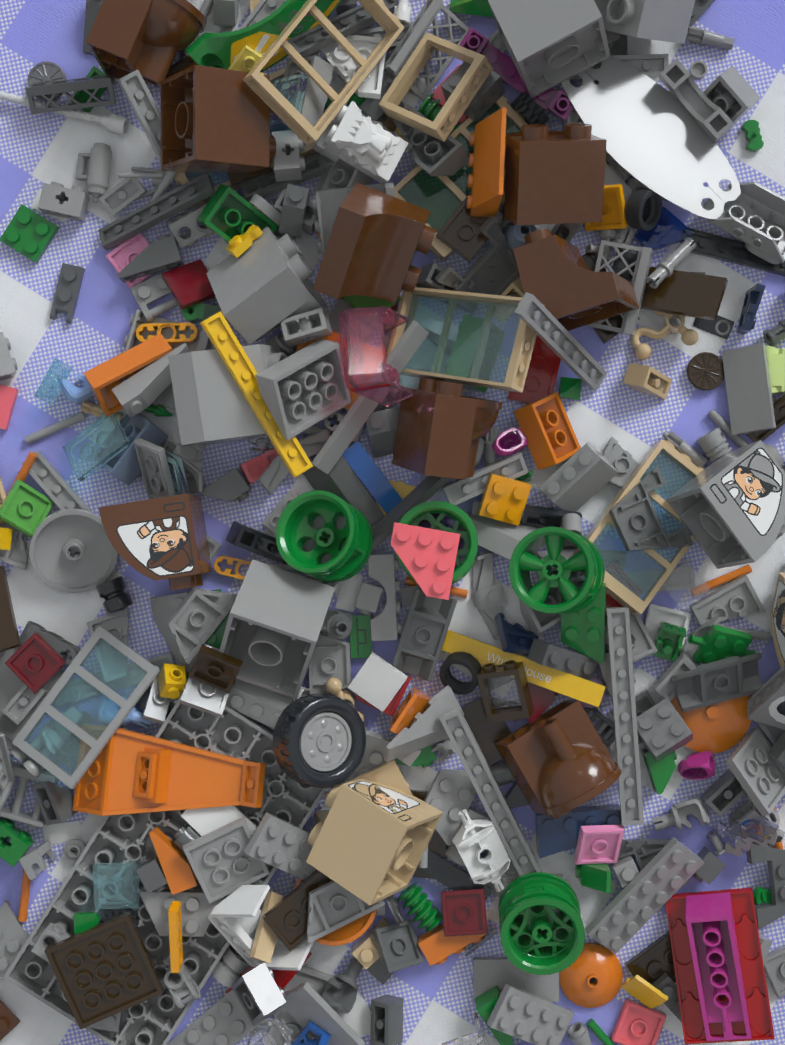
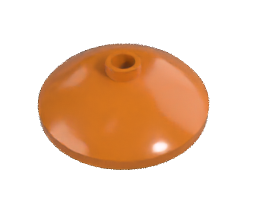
M584 943L583 950L578 959L570 967L559 972V983L566 997L576 1005L585 1008L601 1007L612 1001L618 994L623 980L622 967L616 955L598 943ZM592 977L596 978L594 983H590L589 980Z

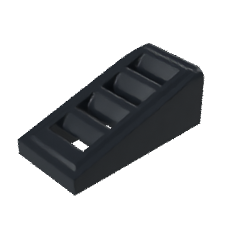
M585 707L584 710L587 715L591 711L595 713L590 718L592 723L597 717L601 718L594 727L596 731L604 723L607 724V727L598 735L609 748L615 742L614 723L595 707ZM612 728V729L614 730V732H613V733L610 735V737L606 740V739L604 738V736H605V735L609 732V730Z

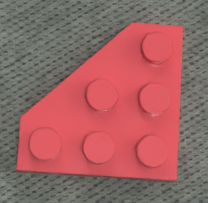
M394 522L391 546L427 597L449 601L460 534Z

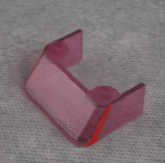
M386 306L349 308L339 314L342 378L345 386L350 391L387 407L414 395V391L399 385V373L396 368L386 363L384 333L408 322L407 317Z

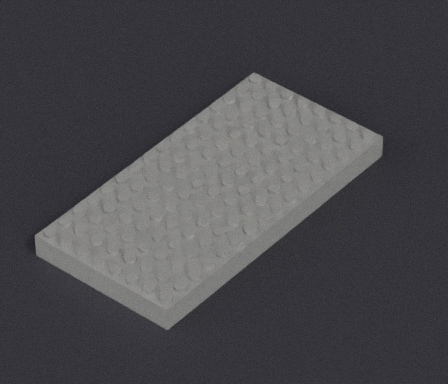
M180 696L155 737L248 761L266 763L262 808L241 805L236 807L257 827L267 812L302 829L327 788H317L298 783L289 778L280 769L273 752L272 741L274 731L269 727L225 705L221 718L179 703ZM185 810L105 816L4 976L8 981L68 1019L76 1022L50 963L31 952V950L50 923L61 925L65 928V932L74 936V914L76 912H95L101 919L108 910H112L114 907L120 909L122 906L125 907L124 910L126 911L131 909L130 913L132 915L135 913L137 915L135 919H139L138 927L140 928L138 933L164 991L163 994L124 1010L119 1032L84 1028L109 1045H167L195 1000L189 1001L185 1004V1007L180 1009L165 985L164 977L170 965L169 936H159L140 896V891L145 889L135 871L139 865L157 856L149 835L153 828L158 827L173 842L176 840L174 835L182 826L185 829L188 826L191 827L202 837L181 817ZM265 863L270 874L250 885H267L277 868ZM168 883L167 887L163 890H170ZM200 883L195 887L187 889L203 891ZM210 923L203 937L182 936L183 964L198 985L199 990L202 989L230 944L212 923ZM47 937L50 944L56 943L54 938ZM171 973L173 978H180L178 973Z

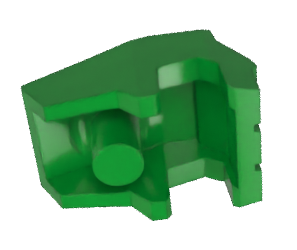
M661 622L654 644L657 653L652 656L672 662L675 661L679 651L682 650V642L684 637H686V628Z

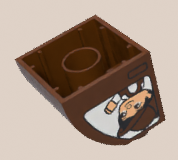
M187 493L99 507L104 530L118 554L143 575L155 581L168 579L170 591L203 585L201 573L213 572L201 496Z

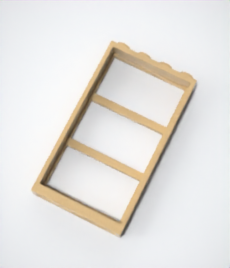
M307 0L243 79L306 145L317 141L405 28L400 23L398 17L392 14L385 6L383 0H357L386 32L366 60L314 5L317 0ZM308 12L359 66L358 70L339 94L286 40ZM279 47L291 57L332 101L314 126L260 72Z

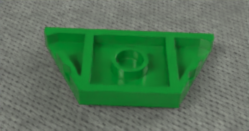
M603 583L599 595L588 607L576 613L561 614V643L599 663L605 662L606 583Z

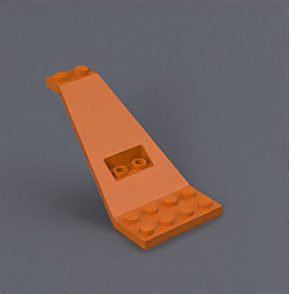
M82 724V729L96 740L99 739L108 727ZM118 728L75 786L73 811L111 816L239 805L262 808L266 763L248 761ZM80 740L78 766L92 748L83 740Z

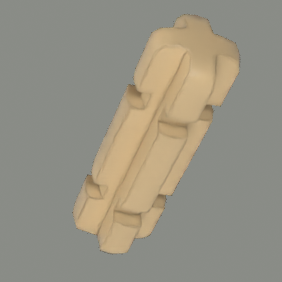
M84 401L81 406V411L88 414L91 413V415L107 421L110 420V422L120 424L123 418V414L118 412L107 417L101 406L94 405V403Z

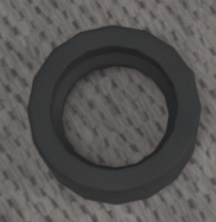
M635 189L629 196L625 208V218L628 226L636 230H652L657 225L661 216V196L651 189ZM644 204H645V210H644V214H643V216H642V210H643V207H644Z
M454 652L446 658L440 667V680L444 687L448 685L453 693L466 695L473 692L479 684L477 673L482 667L479 661L471 654ZM452 664H459L466 667L472 674V680L470 682L458 681L450 673V666Z

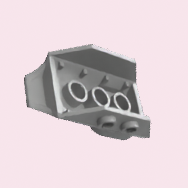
M757 182L739 183L741 194L734 201L726 202L722 215L717 219H705L744 242L747 250L772 264L783 263L785 261V197ZM729 184V185L727 186L725 192L731 190V188H732V185H731V184ZM708 198L703 208L708 211L712 210L714 202Z

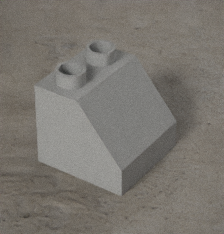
M263 344L242 346L257 373L287 358L284 352H280V346ZM216 349L168 356L181 445L220 444L267 436Z

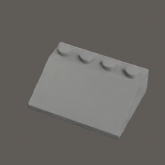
M319 339L256 374L260 395L285 440L293 438L351 403L341 351L337 342Z

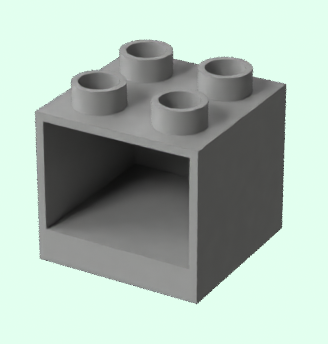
M487 0L499 33L532 98L610 57L603 18L594 0Z

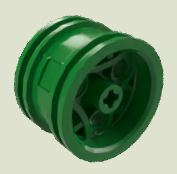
M445 501L423 502L413 507L403 516L399 523L419 527L421 522L427 521L431 524L430 529L460 534V539L464 541L465 545L457 551L455 562L457 568L453 573L452 584L459 582L471 570L477 556L478 536L471 518L456 505ZM445 517L455 521L453 529L441 524ZM459 525L463 528L464 531H457ZM395 552L402 569L411 579L416 581ZM465 556V559L461 563L458 557Z
M532 872L516 878L504 889L500 896L498 913L501 946L509 961L518 969L535 975H551L570 967L578 959L585 942V931L579 901L572 887L556 875L545 872Z

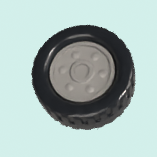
M324 694L302 696L292 701L279 716L273 733V752L280 769L292 780L317 788L337 786L353 775L364 756L366 732L363 720L358 711L349 702L339 697Z

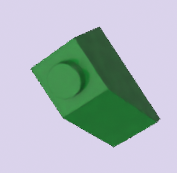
M643 749L641 752L653 790L658 795L662 794L676 768L674 761L677 759L676 753L674 751L656 762L648 749Z
M607 863L575 865V878L579 879L581 886L604 893H611V870Z

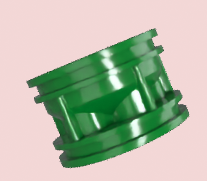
M316 490L299 495L285 507L277 523L276 543L282 558L291 567L319 581L338 583L350 579L365 566L372 551L373 534L369 521L358 509L331 492ZM318 516H323L324 518L322 529H315L313 526V522ZM345 516L346 524L343 529L339 530L337 528V520ZM309 539H314L316 542L315 548L305 552V542ZM331 554V560L321 564L323 556Z

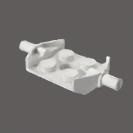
M464 809L458 813L463 825L453 838L452 843L456 846L471 876L470 879L475 884L484 885L491 882L496 892H500L504 889L500 880L501 876L508 870L511 860L493 823L489 819L471 820L467 810ZM483 850H489L485 858H480V853Z

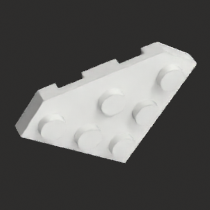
M359 35L345 37L365 60L382 39ZM337 42L321 49V56L334 66V70L347 83L358 70L359 66ZM386 52L356 89L355 93L358 97L380 99Z

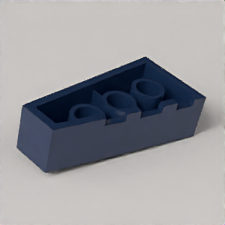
M620 805L576 807L558 819H552L551 816L534 812L537 853L539 858H543L576 847L580 826L621 825Z

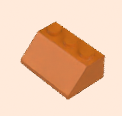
M558 392L514 410L519 426L527 438L529 450L538 470L564 461L581 448Z

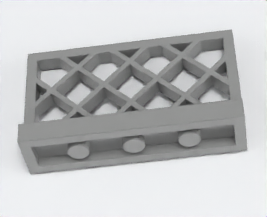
M427 0L385 62L384 71L387 74L391 73L396 78L408 57L413 53L414 48L417 47L418 42L423 38L426 30L433 29L434 35L439 37L438 28L447 27V41L456 42L459 45L469 31V28L442 4L443 0ZM439 11L443 12L446 16L445 25H437L436 16ZM451 26H458L463 31L459 39L453 40ZM436 50L437 58H431L428 61L437 60V72L429 75L427 62L424 66L425 75L416 78H425L426 88L423 93L417 89L416 80L409 90L424 101L453 59L452 56L441 57V52Z
M601 240L595 272H600V270L608 266L610 271L615 273L609 264L621 258L626 268L618 272L617 275L620 276L627 270L630 271L633 276L631 283H633L639 309L624 313V315L620 314L623 318L621 328L613 327L608 319L587 325L588 327L634 336L646 286V278L648 277L652 260V248ZM605 246L614 247L618 255L607 261L603 255ZM618 248H619V249H625V250L620 253V251L618 250ZM629 251L638 252L637 260L628 265L623 255ZM606 321L609 326L602 325V323Z

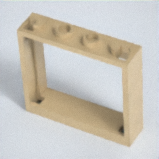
M426 32L386 94L382 97L379 106L387 116L445 142L493 68L484 55ZM437 50L471 65L434 121H430L398 105L434 51Z

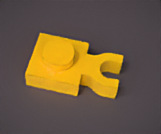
M252 224L243 235L234 236L225 249L230 255L238 258L263 232L258 226Z

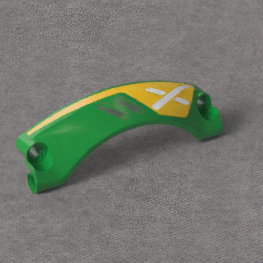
M286 0L277 10L263 20L240 30L224 33H203L185 51L197 65L222 69L230 67L245 44L263 56L307 0ZM317 0L314 5L328 19L342 0ZM308 12L286 40L319 25V22ZM279 47L260 72L271 68L289 55Z

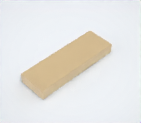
M268 891L249 957L264 963H271L278 936L262 916L280 902L284 896Z

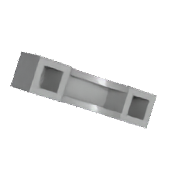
M677 58L659 74L660 81L715 143L733 127L734 123L701 91L692 75Z
M394 554L370 555L368 559L369 577L379 581L387 595V602L383 611L371 618V640H397V635H401V622L396 621V614H400V601H396L395 592H399V579L395 580L394 571H399L398 559L394 558Z

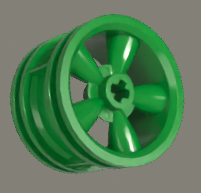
M544 527L527 534L517 544L510 559L509 577L516 595L530 608L545 613L571 614L585 609L597 598L603 587L605 566L599 550L586 537L560 527ZM565 539L574 542L581 550V552H578L568 560L560 555ZM546 544L548 555L541 560L535 554ZM552 567H558L556 569L559 571L557 575L552 574ZM586 570V578L581 589L568 580L571 571ZM530 571H538L540 581L534 586L531 583ZM550 587H559L565 603L552 605L546 602Z

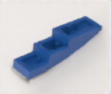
M359 441L344 451L342 454L344 459L386 514H388L402 501V498Z

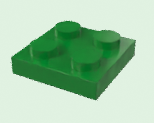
M21 204L1 236L0 241L38 264L60 228Z

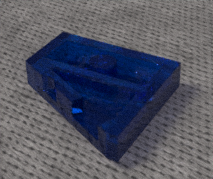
M663 206L657 225L649 231L640 230L634 236V240L642 247L652 248L653 251L684 241L687 237L691 238L694 232Z

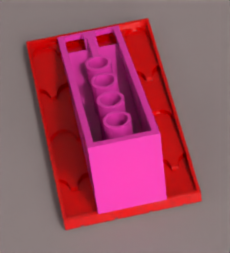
M752 887L674 894L665 904L685 1044L774 1040L775 1035Z

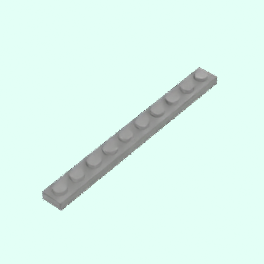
M629 607L606 608L616 759L622 771L618 778L621 825H644Z
M460 707L439 715V719L519 876L532 872H542Z

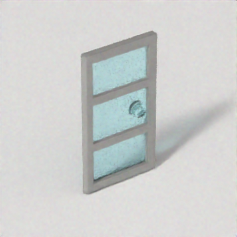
M99 625L12 741V744L66 784L68 788L74 789L161 670Z

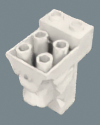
M351 101L348 107L343 106L321 136L315 141L314 150L334 162H337L338 159L343 160L381 184L387 183L408 142L384 130L379 123L373 124L371 117H364L361 113L362 110L357 107L355 102Z

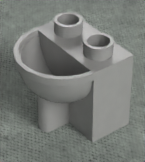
M594 0L602 15L606 31L635 38L685 44L695 0Z
M268 226L262 230L263 234L252 242L253 244L238 258L229 255L206 273L223 316L249 344L259 341L279 326L280 322L285 318L318 308H323L326 313L329 312L320 293L313 290L314 284L309 279L313 276V273L302 259L301 255L303 254L287 233L278 239Z

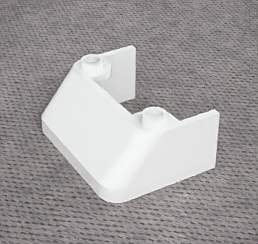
M247 884L240 886L217 904L208 916L210 922L245 962L253 968L264 963L249 956L262 913L259 908L270 889L269 885ZM277 937L271 963H265L266 967H269L271 970L300 971L314 941L309 943L307 938H305L294 949L289 951Z

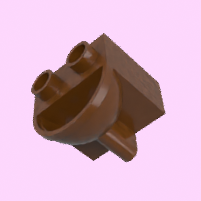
M103 0L86 43L106 75L114 74L115 79H120L139 70L146 85L150 83L161 87V81L166 78L175 54L186 49L196 40L199 34L204 31L207 21L204 15L187 0Z
M583 123L565 124L564 131L549 130L548 125L529 124L522 125V131L507 133L505 137L504 218L515 225L602 222L607 140L591 135L592 125Z
M420 378L418 389L403 387L392 464L428 476L464 480L466 477H473L479 439L485 436L495 424L499 410H502L503 402L462 396L463 384Z
M563 700L541 714L533 723H527L494 744L532 811L551 816L552 819L563 817L574 808L593 799L610 787L622 773L619 765L613 761L579 700Z

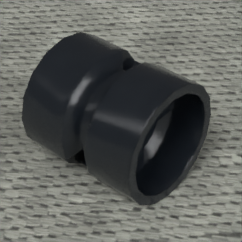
M122 576L96 586L100 598L105 599L103 606L107 614L133 604L130 594L124 591L126 584Z

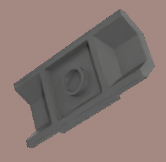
M415 589L396 647L392 666L401 672L419 676L429 682L432 681L457 600L450 597L449 601L427 597L422 589Z
M759 652L743 657L733 656L696 666L697 669L673 676L675 695L681 711L686 712L754 694L763 686L758 672V660L762 658V654Z

